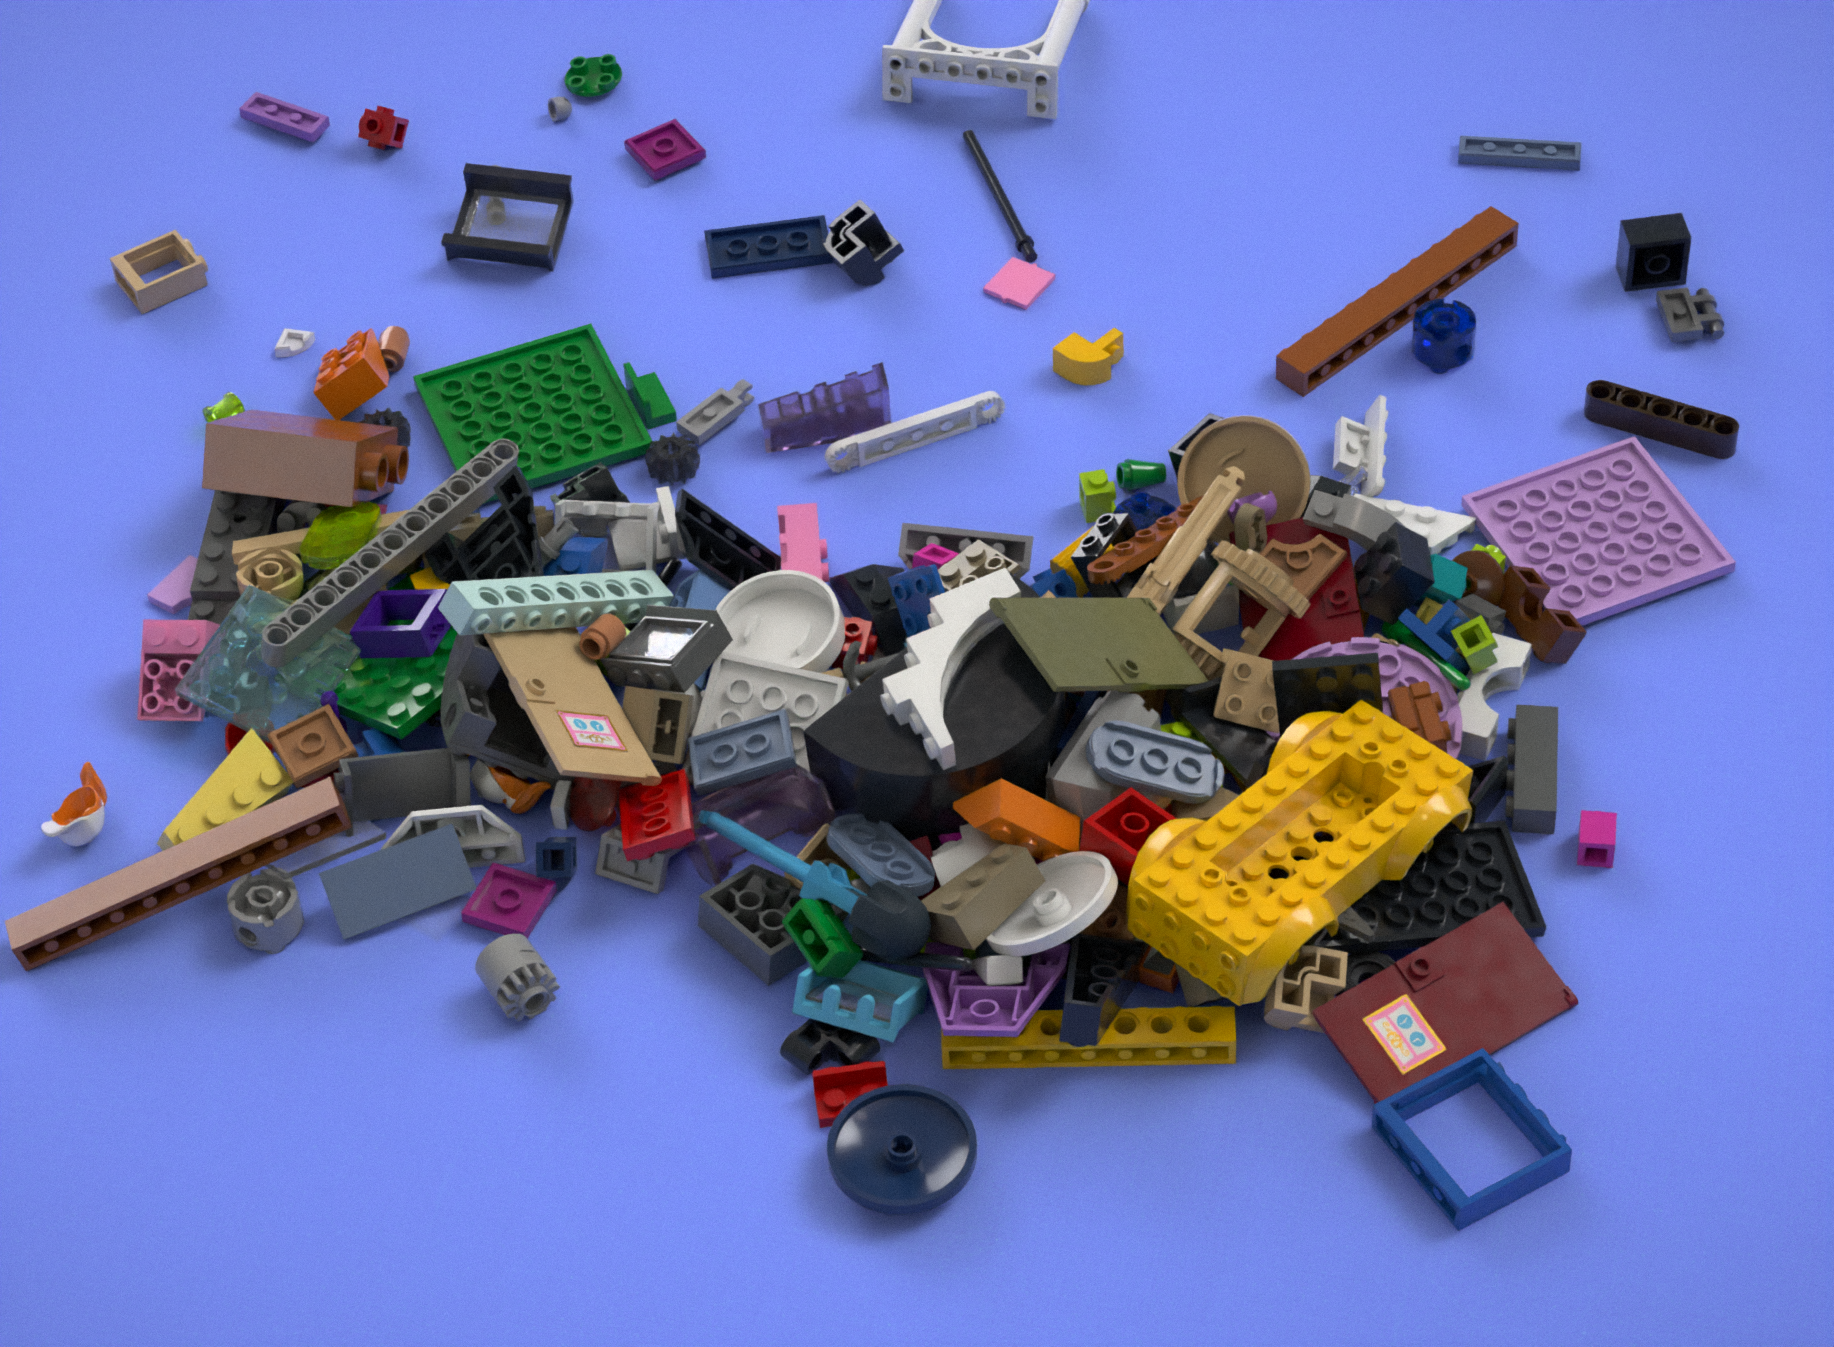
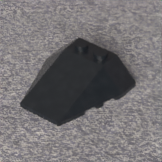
M515 465L493 487L502 505L465 541L446 532L424 553L432 571L440 580L451 584L454 581L544 576L532 489L520 467Z

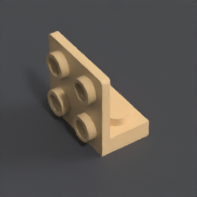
M1223 648L1220 661L1225 662L1226 665L1213 716L1279 733L1272 672L1273 660Z

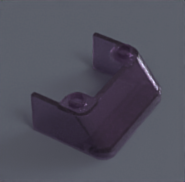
M797 763L798 766L721 789L692 803L695 840L689 842L684 849L699 876L710 886L715 887L721 883L722 879L728 876V871L733 867L731 859L748 851L707 827V824L700 823L699 815L701 810L720 813V816L729 818L767 841L790 830L795 834H802L803 837L815 835L824 824L828 823L831 826V822L837 818L824 781Z

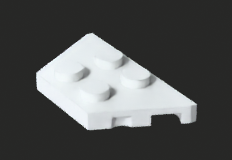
M1355 493L1352 494V496L1386 511L1399 520L1406 528L1427 538L1430 555L1438 554L1441 552V549L1456 543L1458 535L1463 531L1472 533L1475 530V517L1436 510L1429 506L1420 507L1405 504L1399 500H1385Z

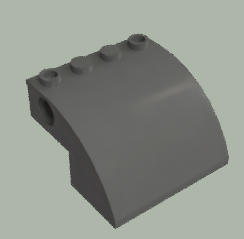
M457 633L447 664L441 696V725L448 748L460 756H466L467 754L475 756L489 767L496 768L499 765L510 769L519 778L527 779L531 777L539 781L548 782L551 785L549 789L555 790L559 780L571 781V786H573L578 777L560 775L525 709H522L517 703L508 685L509 680L483 634L459 635Z

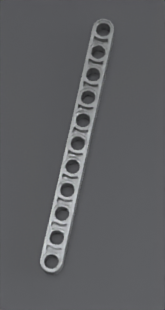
M497 439L266 625L262 632V660L271 667L287 665L430 548L446 532L452 530L495 494L493 487L515 465L517 466L519 449L515 442L509 439Z

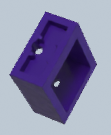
M447 589L376 591L350 630L352 642L355 644L360 658L431 657L451 626L438 609ZM390 620H414L412 625L387 626Z

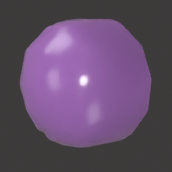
M1268 491L1267 495L1258 492L1236 499L1227 511L1231 522L1234 524L1240 507L1245 503H1250L1264 510L1267 523L1276 514L1277 500L1272 491Z

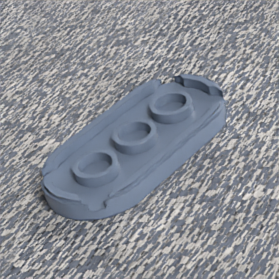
M1118 720L1105 722L1103 726L1093 730L1086 744V757L1093 770L1106 781L1127 788H1133L1185 803L1198 804L1212 799L1224 780V768L1219 758L1216 760L1211 755L1212 750L1205 744L1190 738Z
M846 814L835 818L831 822L827 835L829 847L869 886L872 887L873 884L879 881L889 880L915 896L924 895L933 888L935 877L933 864L890 823L880 820L876 824L866 820L863 814Z

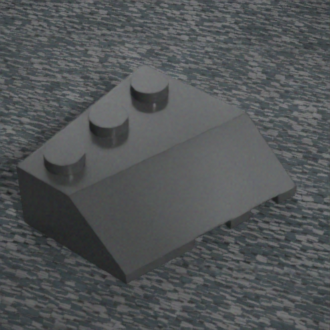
M751 864L699 896L698 926L768 986L808 962L782 924L784 917L802 899L799 896L801 889L790 885L789 879L758 865ZM834 904L831 905L835 915L843 922L849 913Z

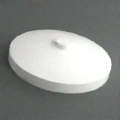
M1078 851L1059 855L1037 864L1046 881L986 938L991 948L1002 955L1025 956L1055 947L1083 931L1104 912L1116 893L1118 877L1109 860L1104 855L1096 852Z

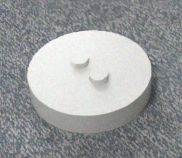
M778 570L752 577L731 590L715 609L733 639L723 652L822 673L833 664L844 644L845 619L834 592L818 577L802 571Z

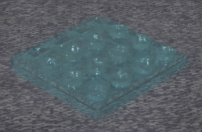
M249 584L177 685L175 691L177 696L247 732L252 728L260 739L270 743L267 736L268 733L323 707L320 702L321 695L319 693L322 694L325 691H334L345 675L337 666L344 670H349L361 650L353 644L352 636L332 627L283 667L267 665L261 657L263 629L291 605Z

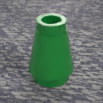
M1126 459L1124 462L1117 464L1116 479L1120 489L1126 488L1127 491H1132L1165 482V464Z

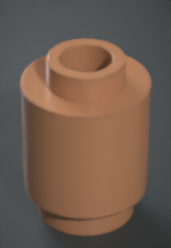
M389 326L380 334L378 344L387 371L396 372L404 366L410 340L406 330L399 326Z
M612 614L599 616L582 632L579 641L581 652L589 659L605 658L626 637L625 626L619 618Z

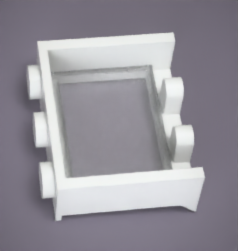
M560 500L555 504V525L562 516L566 517L579 530L573 537L607 538L608 546L602 573L653 570L656 573L657 514L659 504Z

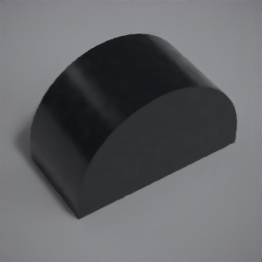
M1009 572L1021 591V598H1040L1034 590ZM1003 623L977 642L962 659L950 680L944 699L943 719L954 743L955 766L943 770L936 758L930 759L922 734H915L910 722L900 726L893 713L888 715L880 699V695L884 694L882 679L908 669L904 659V655L908 653L907 647L803 731L816 811L821 819L831 826V822L839 816L863 814L865 819L878 824L881 820L890 823L908 841L928 836L935 851L942 845L938 838L939 835L961 832L959 826L970 824L953 809V802L1001 778L1044 800L1046 799L1047 786L1045 776L1048 773L1049 762L1050 767H1052L1057 759L1056 747L1070 721L1068 691H1053L1005 623Z

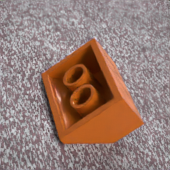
M1002 778L953 802V809L974 828L988 834L995 840L1026 847L1030 855L1043 862L1059 855L1079 851V816Z

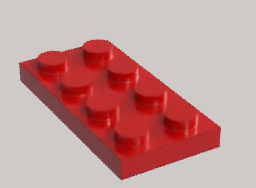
M685 768L661 776L662 781L656 786L638 783L619 789L622 845L627 862L634 859L646 860L654 856L656 852L669 848L680 849L695 840L690 786Z

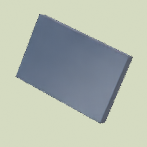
M785 709L687 738L694 788L698 796L798 766L789 716Z

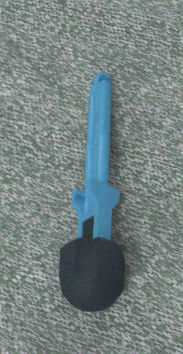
M701 810L699 815L700 823L707 824V827L803 882L799 894L801 898L813 899L814 901L827 900L830 905L834 904L850 913L849 923L854 925L851 933L852 940L869 952L888 961L904 960L918 954L928 941L931 928L928 910L919 898L909 891L886 880L873 884L868 894L850 884L846 870L833 863L826 866L817 860H814L811 866L729 818L720 816V813Z

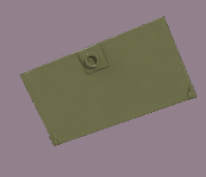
M993 597L989 601L990 609L997 618L1002 619L1054 692L1107 690L1142 692L1143 690L1185 689L1191 685H1198L1208 681L1156 612L1157 607L1150 598Z

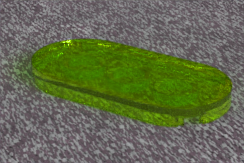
M362 501L361 504L354 507L334 505L320 512L314 519L299 547L302 562L304 564L308 562L309 566L315 569L338 568L374 539L382 522L380 507L374 503Z

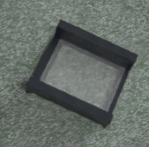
M466 163L463 170L466 192L453 234L444 233L441 241L442 246L445 247L447 261L454 257L543 267L549 268V271L554 272L574 203L571 187L572 175Z

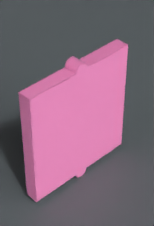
M1012 257L983 287V292L1001 299L1002 303L1008 302L1027 310L1055 280V274L1037 267L1035 263L1029 264Z

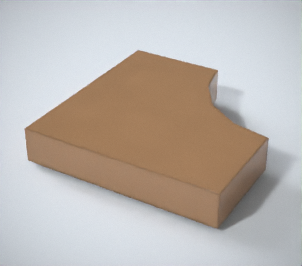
M1321 534L1311 541L1299 545L1283 544L1272 539L1259 553L1291 577L1294 581L1292 587L1297 589V592L1305 596V599L1308 601L1347 557V552Z

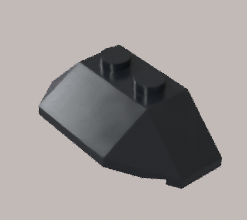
M684 489L678 491L675 509L678 549L690 563L729 590H733L742 582L757 575L780 570V556Z
M871 564L830 577V584L852 616L872 621L873 635L878 636L877 646L884 657L900 653L905 649L904 643H907L906 638L908 637L888 581V577L904 572L903 568Z

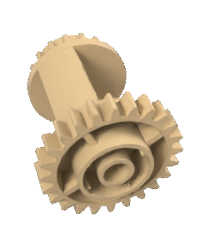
M1224 540L1220 541L1211 554L1218 561V567L1172 628L1174 636L1208 681L1216 677H1222L1226 663L1220 661L1222 652L1193 631L1229 581L1250 598L1268 609L1254 630L1248 626L1242 631L1241 637L1245 642L1238 652L1258 657L1288 614L1300 619L1311 605L1305 599V596L1292 587L1294 584L1293 579L1272 562L1249 548L1243 551Z

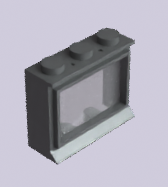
M647 605L646 616L609 654V657L602 658L601 662L607 671L608 678L615 686L685 693L733 639L717 610Z

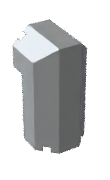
M1110 690L1103 698H1098L1045 776L1049 802L1080 817V836H1082L1085 819L1128 789L1127 787L1106 781L1089 764L1086 757V744L1093 730L1103 726L1105 722L1118 720L1161 731L1159 714L1153 709L1148 712L1143 707L1145 701L1137 694Z

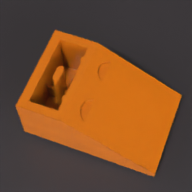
M372 328L364 333L361 330L357 331L347 339V345L340 350L333 348L321 358L322 362L313 393L335 420L342 419L388 386L389 374Z

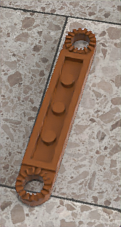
M1203 496L1178 506L1177 510L1173 513L1157 519L1156 523L1152 526L1137 531L1134 537L1116 544L1114 549L1091 562L1087 566L1089 581L1095 584L1101 583V585L1105 581H1107V584L1110 583V580L1115 582L1122 577L1123 573H1131L1158 556L1178 527L1184 525Z

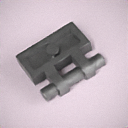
M1688 287L1657 291L1656 302L1671 343L1702 339L1703 330L1711 333L1714 339H1720L1724 336V321L1722 316L1715 310L1717 303L1714 296L1709 294L1706 288L1699 289L1696 295L1693 296L1690 295Z

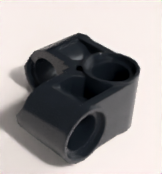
M810 1018L801 1027L787 1036L780 1048V1055L804 1074L808 1075L830 1059L842 1066L868 1062L880 1052L881 1048L876 1037Z

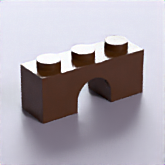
M1510 565L1504 573L1505 590L1498 607L1506 611L1505 618L1516 628L1517 635L1532 644L1531 648L1534 650L1533 654L1536 658L1544 663L1566 664L1587 634L1586 630L1570 611L1546 608L1542 612L1543 602L1551 590L1534 568Z

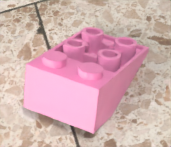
M143 619L137 720L203 722L220 660L222 625L208 620Z

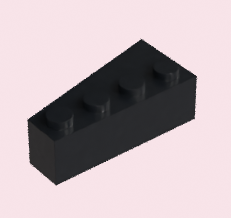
M1079 933L1072 937L1060 1042H1067L1076 1047L1097 1046L1140 980L1139 967L1143 959L1145 942Z

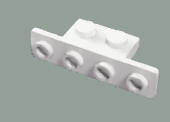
M1379 395L1366 411L1364 425L1343 416L1335 424L1333 469L1361 480V495L1370 497L1378 496L1385 484V478L1382 475L1386 462V455L1383 454L1387 439L1385 422L1388 417V410H1386V397Z

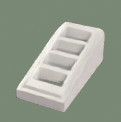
M987 956L972 960V968L988 986L1021 984L1023 982V960L1021 956Z

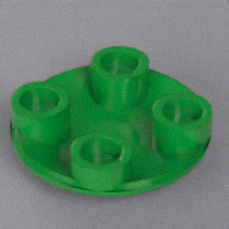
M611 54L590 58L579 56L570 61L571 68L567 71L564 81L566 88L575 95L583 97L599 96L611 91L619 84L622 78V69L616 62V57Z

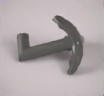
M852 642L844 658L842 670L844 678L849 682L848 686L851 691L861 684V680L873 675L899 653L861 665L855 664L859 656L861 642Z

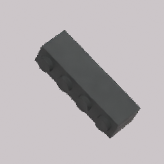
M1516 705L1515 718L1508 719L1507 739H1514V744H1508L1507 747L1508 765H1513V770L1507 771L1506 791H1513V795L1506 796L1505 817H1512V832L1554 834L1557 811L1558 707Z

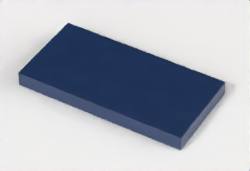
M825 215L704 231L712 279L833 263L831 256L823 243H826L828 236Z

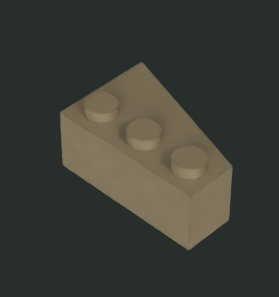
M1004 843L921 900L928 910L931 921L930 940L975 950L1046 881L1028 849Z

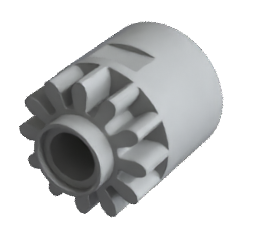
M508 934L497 938L483 949L475 964L476 974L508 1018L514 1016L517 1021H521L524 1015L532 1019L535 1015L546 1011L550 1002L556 999L553 992L560 988L556 982L557 978L530 941L522 934Z

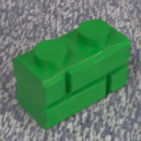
M802 898L782 920L783 926L817 976L829 977L831 975V977L843 978L863 957L862 950L858 944L853 942L851 934L840 918L835 915V911L827 900L814 901L813 899Z

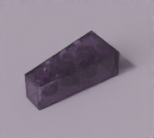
M883 362L872 365L873 370L860 375L855 371L844 375L845 380L827 385L825 381L814 385L815 388L809 392L800 394L796 391L758 404L760 427L766 453L831 444L890 424L889 386Z

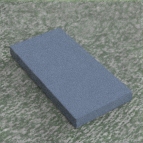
M453 824L319 873L343 940L476 890L475 882Z

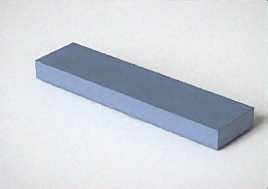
M1460 136L1458 163L1580 171V142Z

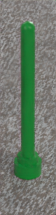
M1400 620L1394 625L1384 621L1382 625L1384 637L1394 639L1399 644H1405L1407 647L1427 657L1440 669L1442 675L1458 689L1466 691L1470 688L1471 682L1466 676L1416 637Z

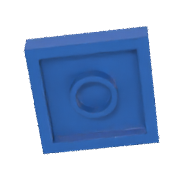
M1450 599L1427 625L1408 609L1398 617L1416 637L1439 654L1445 661L1450 663L1464 676L1468 674L1470 667L1455 651L1458 645L1451 630L1469 622L1470 619Z

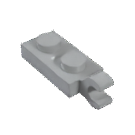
M742 379L729 391L723 388L718 389L676 422L677 431L700 446L744 412L745 406L753 402L754 396L748 393L753 388V385Z

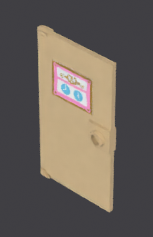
M576 627L483 634L509 680L508 685L517 703L522 709H525L560 775L640 782L642 785L656 786L661 783L662 778L653 765L595 660L589 659L581 652L579 647L581 636Z

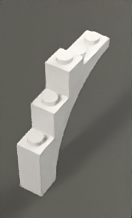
M1006 568L930 598L931 614H928L927 618L931 629L906 638L908 653L904 655V659L908 669L882 679L884 694L880 695V699L888 715L893 713L900 726L910 722L914 733L922 734L924 747L930 759L936 758L943 770L956 765L954 743L943 719L944 699L950 680L962 659L977 642L1004 623L990 609V599L993 597L1021 598V591Z

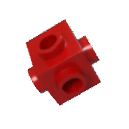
M378 105L376 111L365 108L364 115L359 120L358 137L369 140L367 146L385 150L386 145L402 149L409 120L393 116L395 110Z
M844 617L845 640L838 657L832 664V668H841L843 670L844 658L849 646L854 641L861 642L859 656L855 664H861L862 661L867 663L869 655L875 656L878 636L873 635L872 621H866L858 617Z

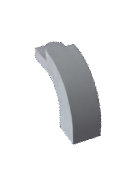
M1314 490L1303 517L1305 525L1344 536L1362 546L1366 551L1376 543L1378 536L1382 532H1386L1394 522L1404 526L1386 511L1362 499L1348 494H1344L1343 498L1318 490Z

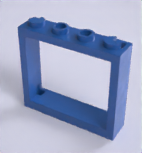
M1484 1048L1373 1105L1371 1128L1458 1231L1570 1171L1572 1149L1566 1143V1137L1556 1132L1550 1125L1546 1114L1541 1109L1535 1108L1528 1100L1524 1089L1518 1083L1514 1084L1505 1073L1500 1062L1496 1063ZM1479 1083L1543 1158L1468 1197L1404 1121Z

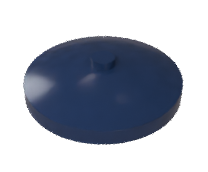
M899 1084L884 1086L857 1097L838 1114L828 1135V1164L837 1186L857 1204L885 1214L907 1215L920 1213L946 1203L958 1194L969 1181L977 1160L975 1128L965 1110L956 1101L942 1092L919 1085Z

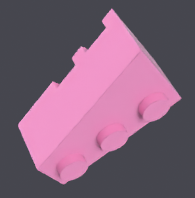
M817 503L777 506L781 569L802 571L814 575L824 582H829L828 562L821 563V559H828L826 539H820Z

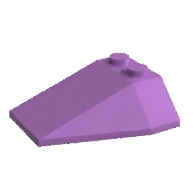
M939 942L926 943L924 953L964 957L962 947ZM1059 944L1045 951L1032 954L1030 966L1023 967V982L1021 984L988 986L973 968L968 972L922 967L943 1035L1018 1037L1066 973L1070 955V944Z

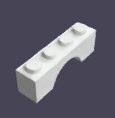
M1492 633L1498 644V648L1494 649L1493 652L1498 662L1476 674H1473L1470 669L1467 675L1471 682L1470 688L1465 692L1459 691L1457 695L1463 724L1460 754L1484 761L1487 760L1497 738L1499 714L1492 710L1485 701L1498 692L1520 689L1530 667L1532 647L1531 643Z

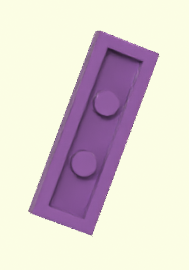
M255 92L239 108L240 116L243 119L313 143L330 126L329 117L259 92Z

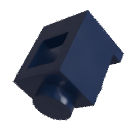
M548 837L544 842H536V878H571L577 872L576 837Z

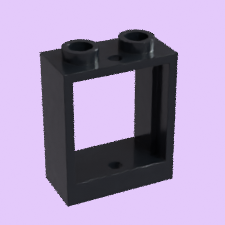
M1106 513L1100 516L1071 556L1093 598H1127L1149 564L1154 563V560L1151 559L1131 573H1125L1117 585L1111 580L1109 584L1105 581L1102 585L1101 583L1095 584L1089 581L1087 566L1101 557L1110 544L1114 548L1116 544L1134 537L1138 531L1128 513Z

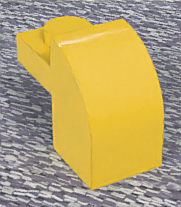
M1113 328L1097 341L1091 343L1073 332L1052 348L1053 371L1066 380L1079 385H1097L1110 380L1111 365L1118 363L1124 356L1123 333Z

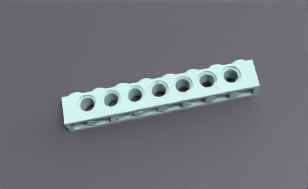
M653 570L454 581L450 584L438 609L459 635L590 626L603 614H612L619 618L623 624L639 623L646 616L647 605L669 606L674 595Z

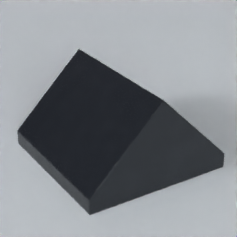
M1505 756L1468 766L1473 770L1468 801L1472 808L1469 824L1486 822L1505 795L1508 759ZM1450 821L1446 826L1455 824Z

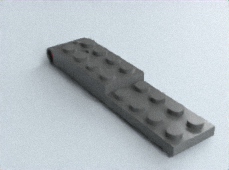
M215 490L190 588L192 604L188 620H208L222 625L220 660L206 710H232V698L236 696L233 683L234 677H244L254 630L241 626L231 613L236 601L248 604L240 595L236 576L238 565L234 564L232 556L233 541L277 534V518L283 512L286 499Z

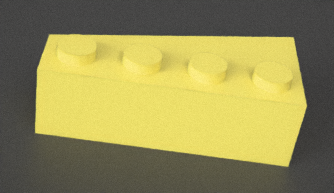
M252 728L163 831L157 842L162 851L277 801L288 793L293 781Z

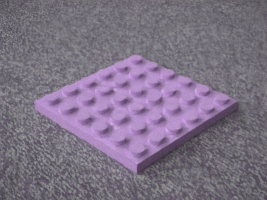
M1635 436L1462 496V507L1469 516L1476 518L1477 527L1489 543L1500 549L1502 555L1506 556L1505 564L1507 567L1512 565L1534 568L1551 590L1543 602L1542 612L1546 608L1570 611L1581 626L1735 571L1736 561Z

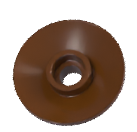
M1477 550L1466 551L1457 555L1452 561L1468 568L1465 580L1469 579L1471 581L1470 590L1466 586L1461 598L1475 594L1498 606L1505 590L1504 574L1498 562L1491 555Z

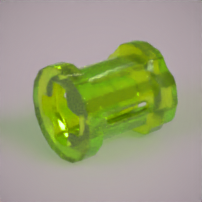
M232 392L224 394L223 399L214 406L208 405L202 410L207 423L245 412L242 402Z

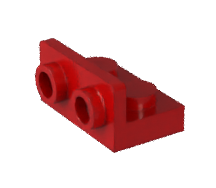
M868 1061L856 1065L827 1067L812 1072L820 1128L831 1127L838 1114L857 1097L871 1090L888 1086L884 1061Z

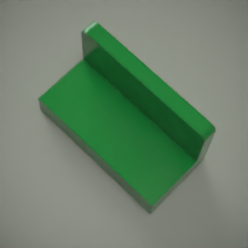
M630 362L624 363L626 390L647 430L677 421L676 411L656 373L653 372L637 377Z

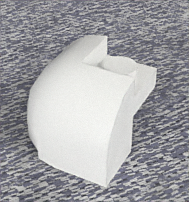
M971 824L959 826L962 839L946 842L939 849L932 851L933 856L931 860L941 887L1005 842L991 838L988 834L974 828Z

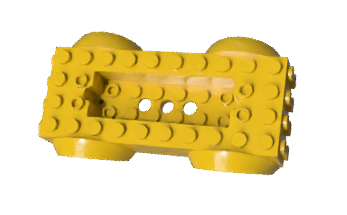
M1363 700L1357 702L1343 714L1332 711L1307 713L1297 718L1278 741L1270 759L1267 774L1208 821L1196 818L1169 820L1159 826L1148 837L1137 855L1130 875L1126 910L1128 916L1127 930L1238 1006L1259 1002L1266 996L1275 978L1288 962L1289 965H1292L1299 956L1298 950L1314 934L1325 927L1330 936L1333 937L1337 933L1339 927L1337 917L1382 879L1401 880L1404 878L1422 851L1426 853L1427 850H1430L1434 842L1433 838L1450 821L1461 832L1467 829L1472 816L1468 795L1473 770ZM1317 832H1327L1333 836L1334 840L1332 842L1324 841L1319 843L1314 839L1313 835ZM1301 856L1308 860L1296 861L1293 857ZM1280 868L1285 870L1289 876L1286 879H1273L1268 874L1271 872V869Z

